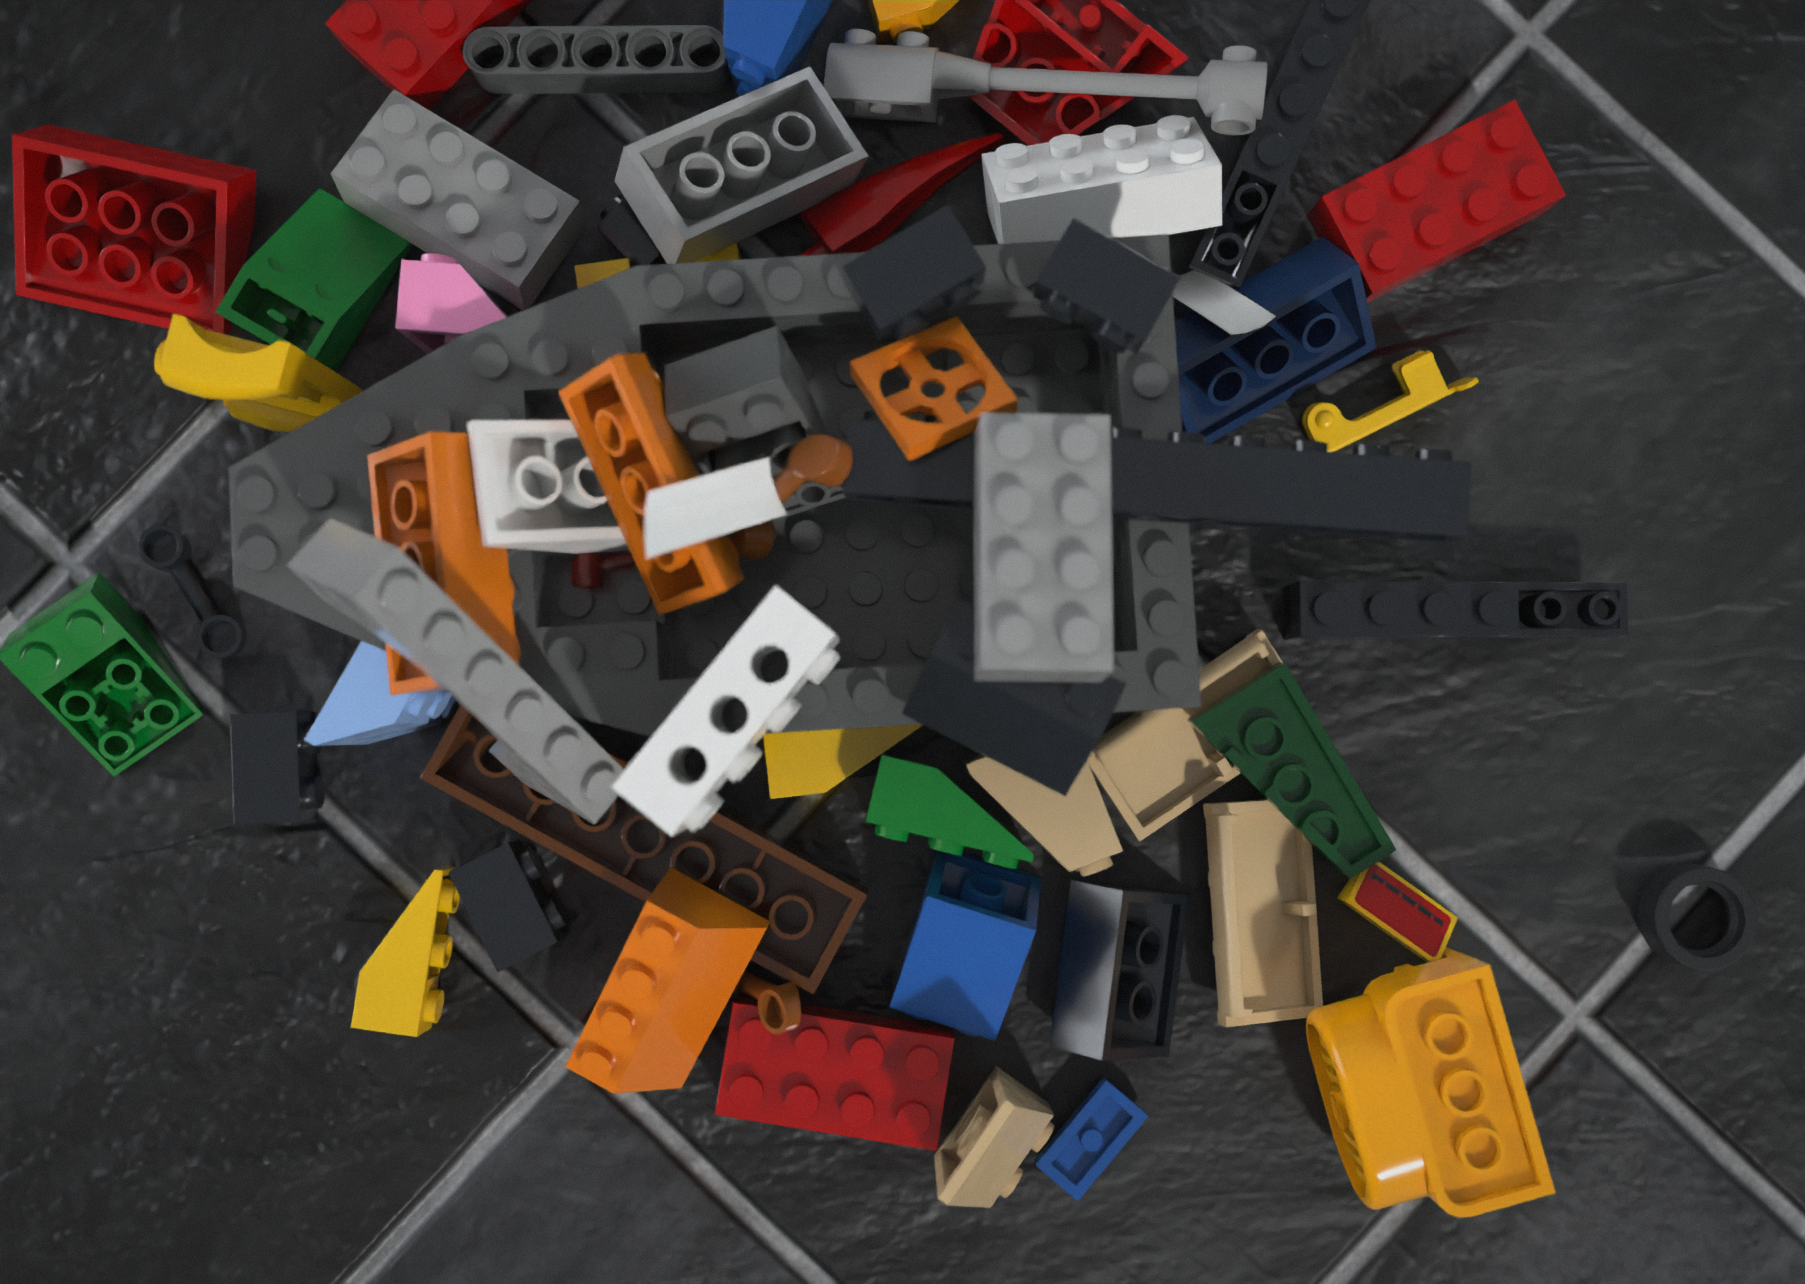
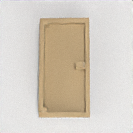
M1256 629L1247 635L1244 640L1204 667L1199 668L1202 707L1135 711L1133 715L1103 734L1087 759L1093 775L1133 836L1139 842L1240 774L1187 719L1271 666L1282 662L1263 630Z
M1267 799L1203 804L1204 818H1206L1209 864L1208 885L1211 894L1214 940L1212 941L1213 956H1215L1217 986V1023L1223 1027H1234L1307 1018L1308 1013L1312 1009L1323 1006L1312 844Z

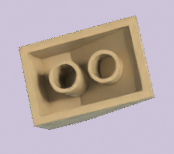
M995 1066L934 1155L938 1199L949 1206L991 1208L999 1195L1007 1198L1022 1177L1023 1170L1019 1166L1030 1149L1035 1152L1040 1151L1053 1132L1055 1125L1050 1120L1054 1113L1050 1104Z

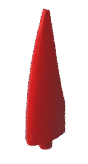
M1001 133L959 142L913 157L854 183L829 196L815 206L800 213V217L816 244L797 256L870 251L883 243L910 214L939 189L981 159L982 153H988L1004 141V136Z

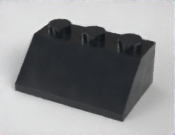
M958 598L902 714L1066 796L1100 740L1127 683L1112 675L1107 676L1102 682L974 681V606Z
M1071 880L1069 898L1066 903L1063 947L1059 958L1056 1001L1052 1013L1053 1025L1050 1046L1101 1061L1169 1057L1189 894L1107 882Z

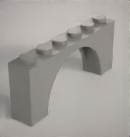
M330 518L286 565L330 606L349 616L385 641L470 711L498 739L489 752L524 784L593 824H596L618 797L619 793L611 787L625 770L397 546Z

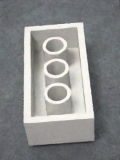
M1172 115L1161 118L1156 124L1138 127L1114 125L1105 129L1103 133L1081 137L1075 134H1062L1053 137L1049 142L1029 146L1010 143L1000 146L994 152L981 154L987 213L998 244L1060 241L1072 218L1081 221L1109 238L1170 235L1222 226V164L1194 117L1187 118L1180 115Z

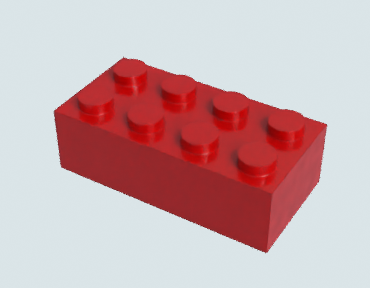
M346 0L327 20L325 25L341 45L391 91L394 89L430 110L469 69L462 53L463 44L468 35L478 28L508 27L532 0Z
M1513 100L1327 193L1318 200L1307 214V217L1318 238L1324 236L1359 263L1368 303L1542 215L1565 197L1566 194L1516 100Z
M739 993L732 1006L715 1115L937 1151L955 1039L953 1028L801 1003V1022L799 1027L775 1035L770 1033L763 1025L758 1012V1001Z

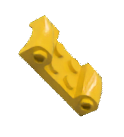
M173 314L167 339L159 345L154 360L155 371L160 375L166 386L206 399L223 400L224 406L229 409L231 416L235 419L271 431L290 433L363 391L291 343L278 340L269 346L205 330L188 318Z

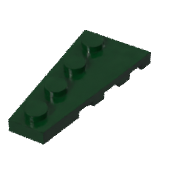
M1276 663L1187 719L1222 756L1347 878L1352 879L1396 851L1394 844L1286 663Z

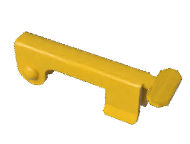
M1429 350L1425 352L1418 351L1392 365V371L1396 375L1404 394L1352 420L1345 419L1340 410L1331 403H1313L1305 409L1302 415V425L1309 440L1328 443L1327 452H1335L1454 392H1460L1473 387L1479 382L1478 378L1464 377L1446 386L1433 353Z

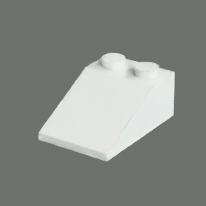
M471 420L467 423L483 547L565 553L630 551L571 420Z

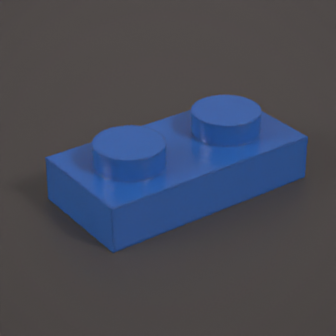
M1103 1076L1034 1159L1035 1165L1076 1201H1079L1149 1116L1146 1111Z

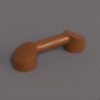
M815 434L797 443L790 452L788 464L772 479L781 503L783 504L806 480L831 488L840 485L847 478L852 467L853 456L849 444L826 434ZM768 520L727 533V537L735 545L739 557L758 561L763 559L771 550L775 538V528L772 520Z
M744 971L732 994L740 992L758 1001L759 1016L765 1028L770 1033L779 1035L799 1027L801 1022V1003L795 983L791 981L777 985Z

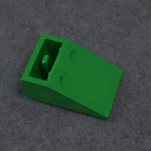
M319 188L242 266L215 312L270 345L278 340L291 343L336 372L401 265V260H404L413 244Z
M100 572L9 633L0 649V661L113 777L204 715L203 709L137 612Z
M882 754L865 821L876 824L875 835L907 842L910 832L929 837L928 844L931 849L962 856L964 846L982 850L981 857L984 858L985 862L1012 869H1017L1019 860L1033 862L1034 854L935 766Z

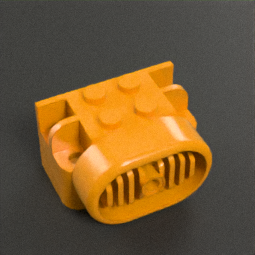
M1446 947L1439 960L1417 966L1404 964L1394 967V972L1381 975L1372 980L1365 988L1363 995L1316 1007L1308 1013L1306 1018L1307 1042L1332 1135L1346 1174L1356 1194L1368 1208L1379 1210L1429 1196L1448 1214L1462 1218L1476 1216L1556 1193L1490 964Z

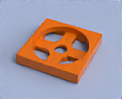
M957 316L850 361L851 377L909 461L975 432L981 413H1017V397ZM943 348L957 351L965 364L944 372L933 369L925 356ZM900 367L910 380L909 388L884 398L880 390L882 375ZM928 383H938L944 387L945 392L939 397L930 398L925 396L921 389ZM981 384L986 391L984 397L971 412L965 414L957 402L958 394ZM919 411L926 415H934L939 423L918 422L907 418V416Z

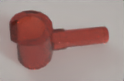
M631 552L606 556L590 553L580 554L572 562L571 582L576 588H603L604 570L636 566Z

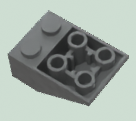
M777 326L665 365L666 418L705 475L769 457L771 477L773 479L788 464L790 452L797 443L815 434L828 435L801 367ZM806 480L782 504L787 515L771 520L775 521L845 498L843 482L831 488Z

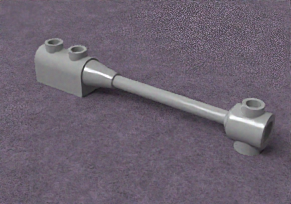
M851 29L845 32L844 43H830L826 58L824 88L843 118L936 122L938 99L989 93L990 90L1196 99L1205 116L1211 117V129L1225 135H1245L1255 130L1256 120H1262L1267 78V62H1256V50L1248 46L1239 45L1225 48L1222 60H1211L1199 76L992 67L989 63L939 51L938 47H929L930 38L923 33L914 31L899 33L897 46L876 45L877 36L873 32L863 29Z

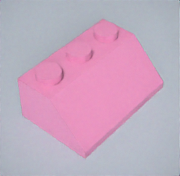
M436 253L422 254L421 261L401 260L395 329L426 354L435 351L463 334L508 317L460 264H456L457 260L455 258Z

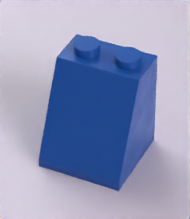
M724 0L723 47L733 87L737 88L736 92L742 96L798 72L833 0Z
M937 850L896 977L889 1007L902 1011L913 1019L931 1020L953 1027L967 1036H981L996 1041L1036 932L1042 877L1019 869L985 862L984 858L962 852V856Z

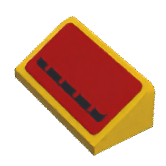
M1379 861L1352 879H1349L1337 897L1342 903L1426 962L1436 961L1442 957L1458 919L1457 916Z

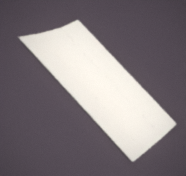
M1196 270L1179 275L1181 278L1172 293L1173 297L1230 335L1243 334L1259 329L1276 317L1228 285Z
M769 457L648 491L644 513L646 559L787 515L771 477Z

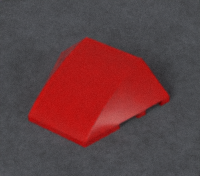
M995 0L988 22L983 27L973 56V60L989 63L992 67L1169 75L1190 60L1188 56L1150 25H1145L1116 0ZM990 90L989 93L968 96L1028 146L1049 142L1053 137L1062 134H1075L1079 136L1135 98L1134 96Z

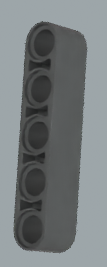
M706 25L483 27L474 30L468 35L462 49L464 61L481 87L495 94L710 93L719 91L731 79L723 47V34L716 28ZM658 52L666 55L662 63L655 67L641 65L644 57L650 53ZM705 52H713L719 55L718 60L711 66L702 67L694 63L695 59ZM548 53L558 55L555 62L549 67H535L537 60L542 55ZM598 53L612 55L609 62L602 67L594 68L588 66L590 59ZM504 54L502 61L497 66L488 69L482 68L483 62L490 55Z

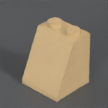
M984 755L962 762L966 773L1069 872L1074 870L1076 872L1080 871L1081 876H1087L1102 871L1113 865L1110 856L1123 851L1088 761L1084 764L1066 796Z

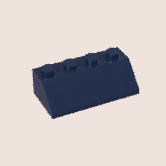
M1324 236L1245 280L1239 289L1232 288L1276 316L1264 327L1243 334L1230 335L1194 310L1174 321L1182 432L1203 434L1204 443L1210 444L1377 348L1359 263Z

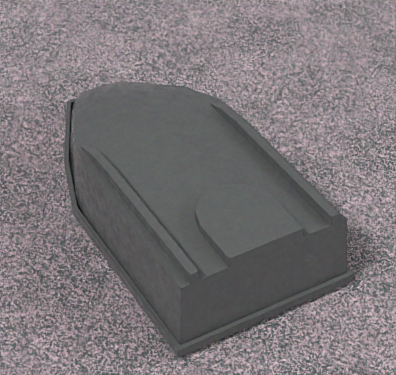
M1168 234L1110 237L1171 271ZM1059 241L974 246L986 266L984 282L978 286L981 292L969 303L956 310L949 311L945 305L926 316L928 324L919 331L921 332L957 316L1017 397V413L1110 415V428L1139 429L1143 431V439L1167 441L1168 433L1182 432L1173 294H1171L1137 354L1128 349L1124 353L1114 352L1093 338L1094 330L1074 319L1071 324H1066L1052 318L1039 307L1041 301L1033 297L1037 280ZM866 252L635 266L457 337L229 467L234 587L386 651L385 641L349 616L330 606L286 566L330 518L375 537L367 455L430 431L468 433L467 423L471 420H571L558 391L610 357L619 354L645 353L652 370L659 375L665 391V365L777 326L801 367L827 434L847 442L848 419L863 420L865 411H875L851 377L850 361L897 342L894 336L882 343L879 342L844 283L842 266ZM943 348L925 356L933 369L944 372L965 364L957 351ZM900 367L883 374L880 381V390L883 397H889L909 388L910 380ZM928 383L922 387L921 391L927 397L936 398L943 395L945 389L941 384ZM980 384L958 394L957 402L965 414L971 412L981 402L986 391ZM918 411L907 416V418L924 422L926 414ZM689 452L699 476H704V472ZM845 497L772 521L775 528V538L769 553L758 561L739 557V566L745 579L718 595L662 615L658 614L630 551L565 553L507 548L509 575L513 580L515 589L512 603L515 635L521 649L518 666L568 715L652 737L767 595L777 586L837 635L840 642L833 650L841 656L819 685L809 679L794 698L802 706L780 733L920 724L903 715L902 711L958 598L974 606V509L847 500ZM1111 519L1113 672L1110 675L1127 683L1113 712L1202 707L1189 524ZM773 651L766 655L760 667L763 679L768 684L782 680L789 670V659L784 651ZM740 698L729 701L722 712V720L725 727L733 733L740 731L748 720V709ZM768 729L765 734L774 733V732H772L770 729Z

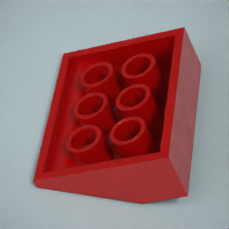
M49 124L12 134L15 280L17 296L166 329L170 328L173 314L188 318L205 330L229 335L232 322L215 311L246 262L255 223L256 170Z

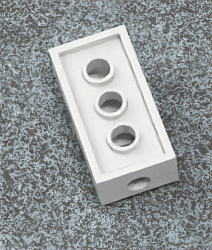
M775 586L611 788L670 836H674L687 829L693 833L698 828L702 829L724 802L716 794L728 778L734 783L737 780L741 781L763 754L755 745L766 731L770 729L774 733L776 731L780 733L800 709L802 704L794 697L805 683L810 679L813 683L819 685L839 661L841 656L833 650L840 642L837 635ZM773 651H784L789 659V670L782 680L768 684L761 675L760 667L762 660ZM740 698L748 709V720L740 731L733 733L725 727L722 720V712L729 701ZM692 747L702 751L707 760V770L700 781L692 779L684 768L685 755Z

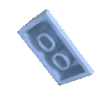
M361 641L304 740L314 746L367 745L439 725L444 718L451 719L461 703L446 690L390 695L386 651Z

